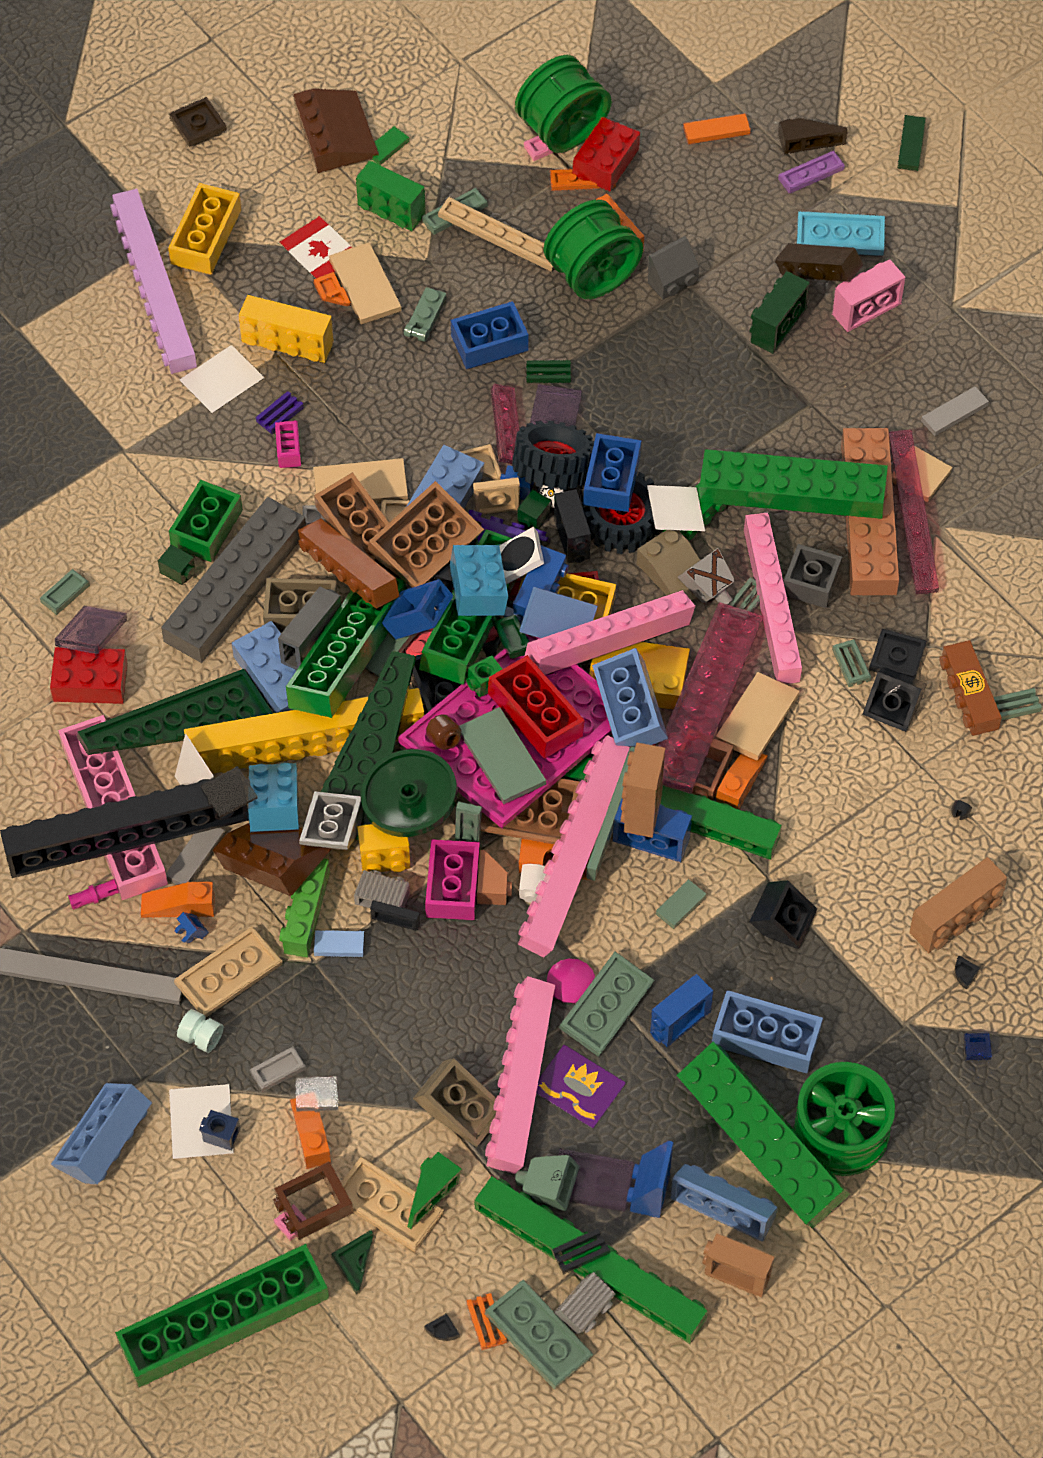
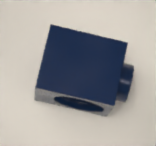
M210 1110L208 1117H203L199 1131L202 1133L203 1142L231 1151L240 1131V1123L238 1118ZM219 1126L224 1128L221 1132L213 1131L214 1128Z

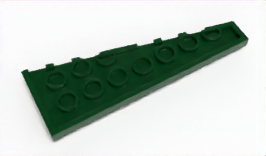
M396 651L390 653L373 691L369 694L368 700L362 712H360L352 732L348 735L330 775L323 784L321 792L361 796V787L369 770L382 758L394 753L416 656ZM363 809L361 826L372 824Z
M241 669L77 732V738L87 755L184 741V729L273 714L245 669Z

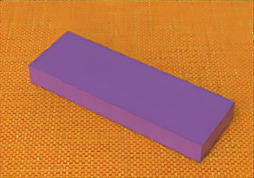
M831 151L779 174L778 180L790 194L843 171L845 165L835 151Z

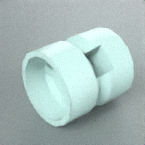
M191 1009L183 1017L177 1030V1037L190 1044L195 1042L197 1048L210 1053L218 1044L224 1027L219 1022L210 1018L206 1020L205 1015Z

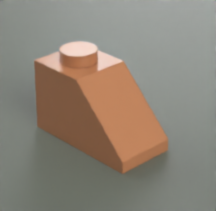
M480 850L477 904L506 905L507 896H512V882H508V872L485 850Z

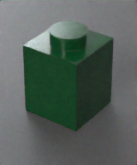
M532 490L517 509V522L524 525L525 528L534 527L539 529L551 514V500Z
M170 545L158 559L160 574L180 585H183L187 579H191L195 573L194 557L173 545Z

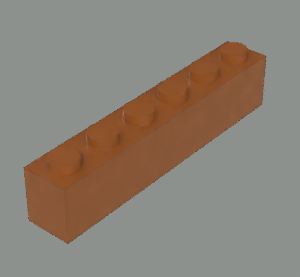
M321 518L298 530L300 537L298 543L301 550L310 554L328 572H332L337 576L340 582L348 585L351 591L359 594L366 603L369 602L377 609L399 597L396 578Z

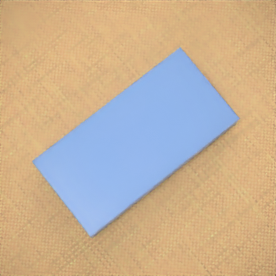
M315 930L314 956L363 957L364 931Z

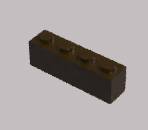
M788 243L774 260L782 276L788 271L802 279L850 282L863 266L855 248Z

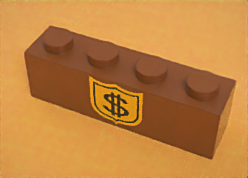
M968 640L944 646L942 656L939 657L942 670L947 672L949 688L955 692L956 706L958 709L961 708L963 712L965 728H969L972 736L999 730L1002 717L971 641Z

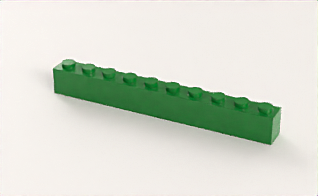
M586 756L567 772L562 779L579 782L584 780L586 776L583 773L584 768L589 760L592 761L593 757ZM663 782L660 804L666 808L682 810L688 815H692L691 832L771 860L781 835V824L772 819L755 816L750 811H741L727 803H718L704 795H695L687 792L684 788H675Z
M493 1176L490 1177L474 1199L476 1211L553 1259L555 1258L552 1254V1249L588 1233H582L568 1219L558 1218L547 1206H539L526 1193H518L511 1188L508 1182L503 1179L497 1180ZM594 1239V1240H592V1241H589V1242H587V1243H585V1244H583V1245H581V1246H578V1247H576V1248H574V1249H572V1250H570V1251H567V1252L561 1254L560 1256H562V1255H564V1254H567V1253H569V1252H571V1251H573V1250H575V1249H578V1248H580V1247H582V1246H584V1245H586V1244H589V1243L595 1241L596 1239ZM609 1245L606 1246L609 1247L610 1254L572 1270L583 1278L590 1273H595L600 1280L611 1288L615 1293V1298L691 1344L707 1320L708 1310L700 1301L690 1300L685 1297L679 1288L675 1286L669 1287L664 1284L659 1276L640 1269V1266L634 1260L629 1258L626 1260L619 1256L618 1252ZM598 1246L592 1250L585 1252L582 1255L567 1260L564 1262V1264H569L577 1259H580L588 1254H591L601 1249V1247Z

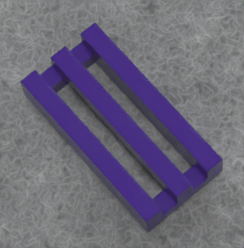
M287 391L256 416V422L273 434L276 431V422L289 421L304 408V405ZM292 405H294V407H292L289 411H287V412L284 414V412H285L288 408H290ZM276 418H279V419L276 420L272 425L269 426V424H270L272 421H274Z

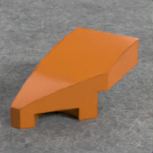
M334 272L314 279L313 283L323 301L343 306L351 304Z

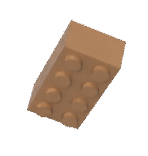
M350 473L315 494V507L327 524L382 567L383 565L367 549L369 541L389 522L354 473Z
M636 742L635 750L629 752L628 770L624 774L622 784L621 822L624 823L625 833L653 838L662 798L665 762L664 747Z
M988 857L915 909L909 933L928 953L935 948L937 950L941 949L950 937L960 935L969 923H976L983 917L984 912L990 908L995 909L1001 904L1003 892L1006 889L1007 876Z

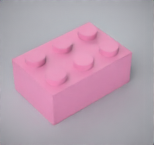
M889 259L884 263H878L874 268L865 273H859L850 282L840 283L835 289L832 315L849 332L895 308L902 302L905 276Z

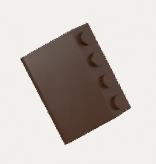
M313 88L293 94L296 112L317 173L372 159L373 156L379 155L357 91Z
M247 823L228 832L213 849V852L224 869L292 896L332 848L300 845L299 840L303 830L300 827L296 830L250 832V823Z

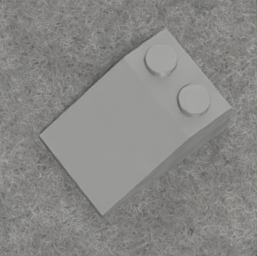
M314 791L299 844L348 850L358 835L357 826H361L363 819L361 796Z

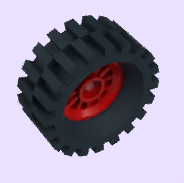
M536 421V425L531 422L527 423L526 427L522 426L520 431L517 432L512 461L513 470L518 472L517 476L520 478L526 477V482H536L538 487L546 485L548 489L559 487L560 490H566V486H569L571 489L577 488V484L582 486L585 484L594 446L593 437L586 435V431L583 429L578 431L577 426H565L566 423L564 422L554 424V421H547V423Z
M641 472L636 476L629 512L583 505L582 502V508L591 533L590 540L594 538V545L598 548L602 544L605 545L604 551L611 552V549L615 548L617 549L616 554H623V549H628L629 553H633L636 546L640 548L646 544V541L649 542L655 538V534L658 535L660 530L655 529L647 485H654V481L651 478L645 481V474Z

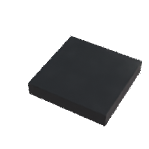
M882 628L869 670L878 673L881 668L886 667L915 679L927 641Z

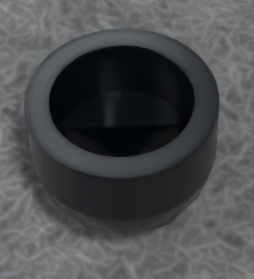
M955 800L951 808V814L954 818L959 815V820H964L970 815L972 807L966 802Z

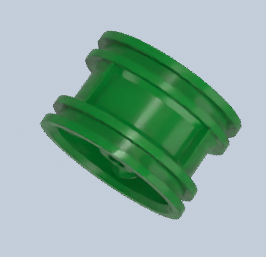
M560 55L539 66L526 79L516 96L515 111L538 134L539 139L549 150L555 153H563L584 143L602 117L607 118L612 99L608 91L588 74L587 69L576 57Z
M595 199L574 207L557 221L547 235L543 252L545 258L554 269L566 275L567 284L578 297L582 299H595L616 289L633 273L641 260L643 244L629 227L621 225L620 216L608 202Z
M836 1062L825 1065L813 1072L806 1079L800 1090L794 1130L835 1176H852L863 1173L877 1164L887 1149L895 1115L893 1094L885 1080L866 1066L852 1062ZM858 1099L865 1102L868 1106L863 1108L861 1102L858 1101ZM816 1104L827 1108L826 1117L810 1122L807 1112L812 1105ZM862 1121L880 1127L877 1133L868 1140L864 1139L857 1128ZM834 1127L844 1130V1144L830 1141L825 1137Z

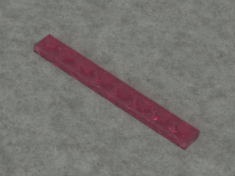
M912 429L889 432V442L915 594L939 592V584Z

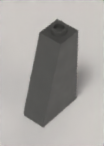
M319 587L281 633L278 643L282 664L295 670L299 668L341 606V596L332 589Z

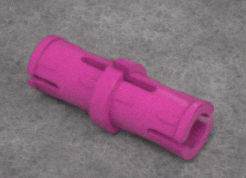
M111 879L96 886L92 884L88 886V889L68 895L72 909L75 910L93 902L97 904L101 899L119 894L115 880Z

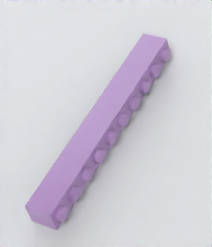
M133 189L112 195L113 204H110L113 217L117 216L118 218L116 220L118 233H123L124 235L121 237L124 250H129V253H127L129 265H134L135 267L132 271L135 282H140L141 285L138 286L141 299H146L144 307L147 316L151 315L152 317L150 320L152 332H157L158 334L155 339L158 349H163L164 352L161 354L165 367L169 366L171 374L197 368L195 353L138 190Z

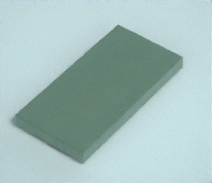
M500 707L460 725L462 739L503 804L546 785L545 777Z
M615 951L558 1028L599 1057L655 980Z
M524 1280L520 1281L485 1310L484 1314L554 1390L593 1357V1353Z

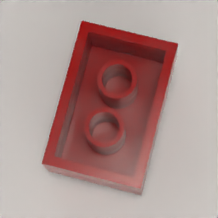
M602 117L573 158L572 174L576 175L580 180L592 181L597 184V187L611 191L615 182L617 183L639 150L640 132Z
M55 647L50 683L53 702L123 704L128 666L125 649Z

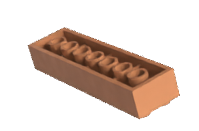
M843 428L841 440L843 462L888 465L883 519L846 516L850 595H897L899 572L888 428Z

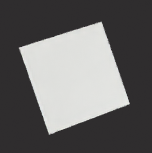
M647 485L655 529L705 531L696 487Z

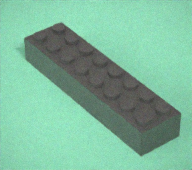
M267 497L162 625L163 642L202 663L266 584V579L274 574L298 544V540H300L298 530L306 526L305 516Z

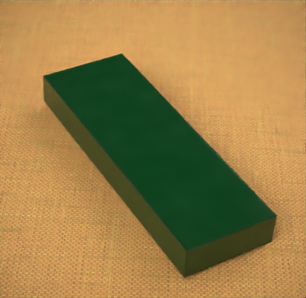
M905 115L897 169L919 170L926 117Z

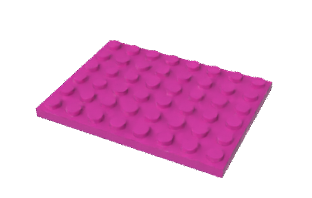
M526 634L529 642L541 639ZM504 649L494 658L504 669L525 655L510 659ZM575 664L545 676L585 720L583 737L544 759L512 722L513 729L545 777L546 785L506 804H503L462 737L454 748L441 750L426 735L427 725L435 716L446 714L460 726L499 708L489 694L479 697L475 691L470 690L465 681L464 685H460L398 737V742L407 750H426L443 758L454 772L458 792L473 805L481 806L482 812L503 829L591 753L597 741L601 742L607 735L610 736L612 731L597 681Z

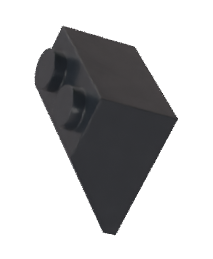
M883 667L876 675L862 715L906 732L920 705L927 683Z
M788 880L768 882L749 922L765 937L799 949L817 908Z

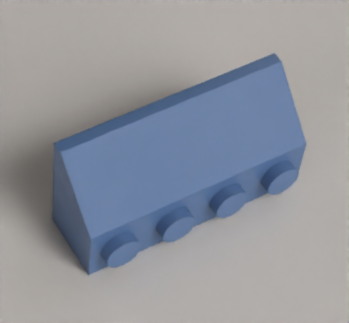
M636 648L592 665L617 746L635 747L636 742L653 745L668 739L645 661Z
M105 1083L51 1165L85 1184L98 1185L106 1177L107 1170L112 1162L119 1157L120 1150L126 1141L133 1136L134 1129L138 1123L147 1115L148 1108L152 1102L132 1084Z
M684 1164L672 1180V1200L761 1242L764 1241L777 1213V1206L769 1199L755 1197L743 1187L736 1188L728 1184L722 1177L708 1175L702 1168L695 1165L689 1166Z

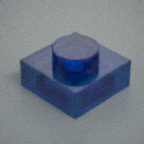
M965 1033L964 1047L966 1060H991L990 1033Z

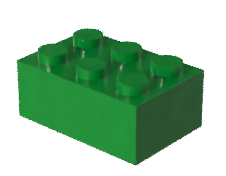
M370 160L357 175V205L362 209L371 211L380 218L387 219L399 227L410 231L414 230L422 220V216L426 214L424 186Z
M200 479L168 531L170 544L186 553L212 562L243 511L241 495Z

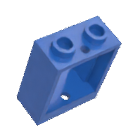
M440 579L401 591L382 624L395 639L435 628L453 598V594Z
M697 974L652 1009L651 1035L658 1043L662 1042L666 1047H669L711 1013L713 990Z

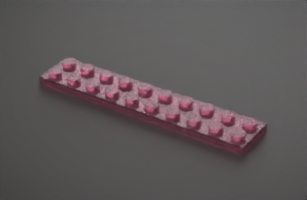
M719 602L665 729L668 739L661 741L658 746L665 748L664 786L692 794L761 626L763 615Z

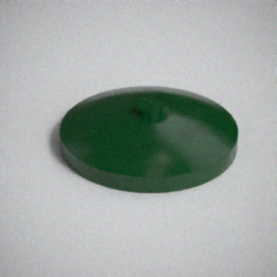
M420 749L401 750L382 758L369 770L361 787V803L368 820L378 830L397 837L418 836L437 828L449 817L458 797L457 781L449 764L440 756Z

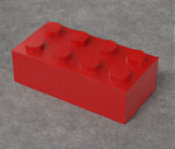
M528 655L489 677V696L508 718L512 719L515 726L544 759L583 737L585 720Z

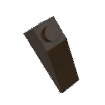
M796 118L779 121L778 136L784 154L846 145L848 130L847 127Z

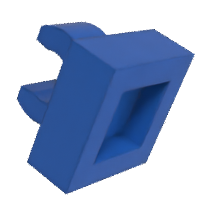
M183 912L177 918L180 925L176 927L175 932L182 934L186 930V936L182 939L184 943L192 942L194 937L203 939L209 933L194 914Z

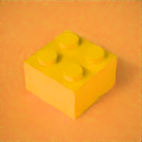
M373 824L357 826L362 873L363 870L368 872L371 870L401 872L405 869H410L408 837L386 834L378 830Z

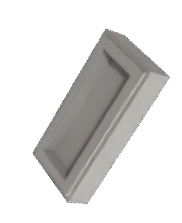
M293 1046L251 1068L250 1074L263 1093L306 1070V1066Z

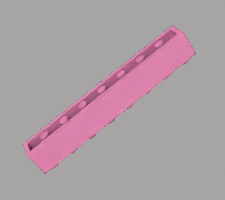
M769 514L746 515L744 534L753 576L756 580L757 595L760 598L759 604L775 679L783 684L798 683L801 678L802 665Z
M682 590L529 642L525 656L528 655L546 675L688 626L695 605Z
M529 976L521 984H517L514 992V997L517 1000L510 1014V1019L513 1020L512 1028L508 1030L506 1042L509 1043L508 1050L505 1051L502 1058V1064L505 1065L504 1072L501 1073L498 1080L500 1094L494 1103L496 1116L492 1120L489 1130L492 1133V1138L485 1151V1156L488 1157L486 1166L516 1174L524 1165L555 989L554 984Z

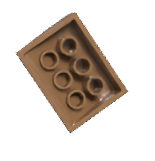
M435 481L369 541L367 550L383 566L413 588L426 584L450 562L453 545H469L484 529Z
M560 778L503 829L482 812L481 831L555 844L561 838L560 828L563 822L569 818L570 813L567 811L571 802L577 798L578 794L575 791L580 782Z

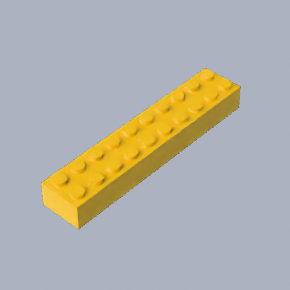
M419 688L408 690L398 737L424 716ZM368 697L343 701L332 718L291 710L184 729V734H187L212 774L219 772L229 773L242 768L249 769L250 765L278 764L281 761L301 760L309 756H324L327 753L341 751Z

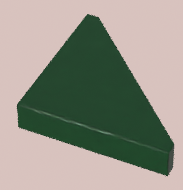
M372 1230L331 1253L332 1259L356 1295L360 1293L374 1236Z

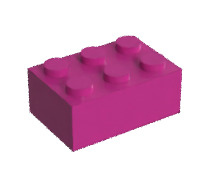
M431 839L425 902L427 918L475 920L480 842Z

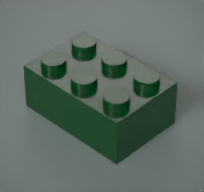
M788 271L785 272L782 278L779 277L775 281L773 290L765 294L759 308L756 307L751 314L750 343L774 354L806 311L810 282Z

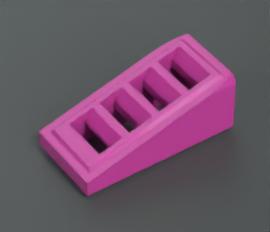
M276 422L275 430L279 468L301 466L298 422ZM283 431H294V433L281 434Z

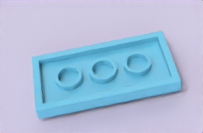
M798 211L797 244L855 248L860 255H884L885 216Z

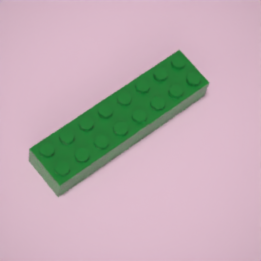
M705 449L699 485L700 502L883 519L888 465Z
M486 529L478 545L500 546L512 538ZM517 579L506 584L508 596L510 595ZM453 591V598L422 649L419 670L464 685L468 674V667L475 663L494 626V621L497 620L499 615L458 616Z
M396 578L400 594L401 591L407 590V585L402 579ZM349 592L286 685L289 709L330 718L334 716L389 631L384 627L382 621L396 599L376 609L369 602L366 603L356 592Z
M712 1042L676 1075L807 1226L814 1228L850 1195L848 1190L720 1045Z
M304 1244L115 1332L123 1355L140 1388L328 1300V1287L307 1245Z

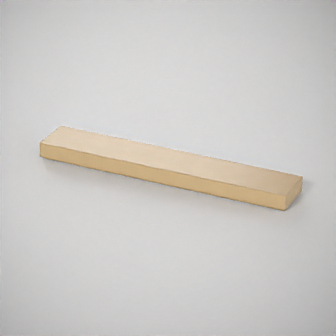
M448 197L439 210L438 217L551 272L554 269L544 256L543 242Z

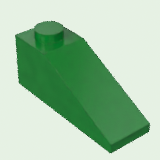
M437 1152L432 1158H426L420 1167L421 1174L407 1225L410 1229L420 1222L459 1184L462 1168L440 1152Z

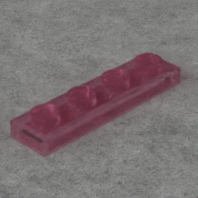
M494 383L491 387L498 459L499 462L512 464L516 436L519 431L514 387Z

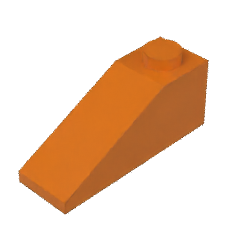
M741 753L727 771L717 789L716 802L727 803L739 810L768 756L761 754L759 759L755 760Z
M186 882L143 893L141 899V918L179 917L183 912L194 914L197 917H214L215 893L213 882Z
M311 1094L290 1099L306 1169L321 1166L327 1162L331 1163L330 1150L315 1095Z

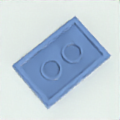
M533 587L519 632L543 638L593 621L598 606Z

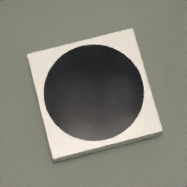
M534 527L499 546L506 584L544 564L538 531Z

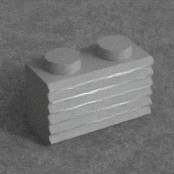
M363 870L354 894V901L356 905L370 908L373 900L405 908L410 895V884L401 877L390 878L384 876L379 871L371 870L368 872Z
M590 1273L584 1277L554 1313L575 1334L583 1331L587 1333L597 1323L594 1318L598 1313L604 1314L612 1306L613 1302L611 1299L615 1293L595 1273Z

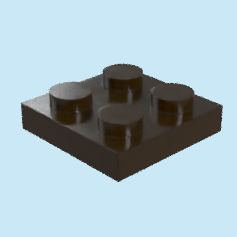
M207 97L169 113L170 120L189 147L227 131L226 124Z

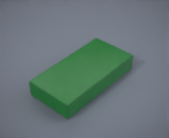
M393 126L375 141L379 155L373 156L371 160L376 164L382 165L409 143V136Z

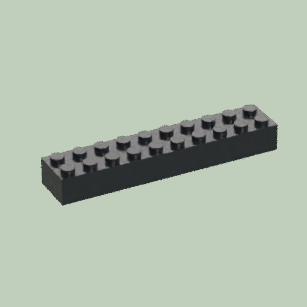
M240 772L235 774L227 773L218 778L202 779L197 783L178 785L173 789L165 791L157 790L148 795L132 796L115 803L107 802L102 806L83 808L74 813L58 814L53 818L45 820L37 819L20 826L12 825L0 830L11 877L16 878L249 821V813Z

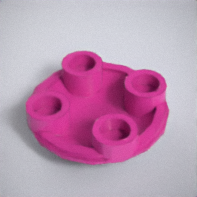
M571 958L554 964L547 975V982L555 985L553 997L562 1002L575 1004L595 979L594 972L587 963Z

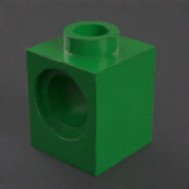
M492 655L469 666L466 678L470 690L475 691L479 697L488 694L489 677L502 670V667Z

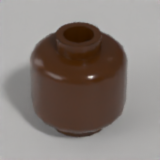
M441 714L429 721L426 735L437 748L448 750L454 748L460 742L462 730L451 717Z

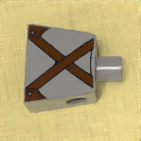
M718 548L678 576L679 580L703 603L714 597L719 605L724 607L733 600L725 588L734 582V578Z

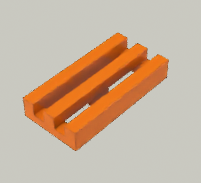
M491 1293L486 1294L485 1297H476L475 1300H466L481 1350L507 1343L506 1337L497 1327L499 1339L495 1340L489 1319L484 1314L486 1310L484 1304L488 1303L489 1307L494 1304ZM475 1306H479L490 1342L485 1343L474 1309Z

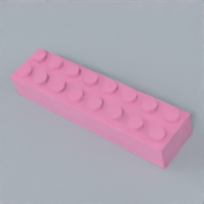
M104 715L58 730L62 747L86 808L102 806L107 802L115 803L135 796L118 751L87 755L77 738L78 731L106 721ZM155 844L105 856L122 900L168 885L166 872Z

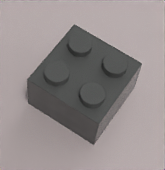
M798 544L784 579L786 596L827 608L840 573L842 557Z

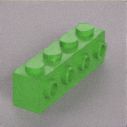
M323 859L291 896V899H293L292 906H287L285 920H288L287 925L281 928L279 941L283 942L284 954L306 958L309 956L330 875L329 859Z

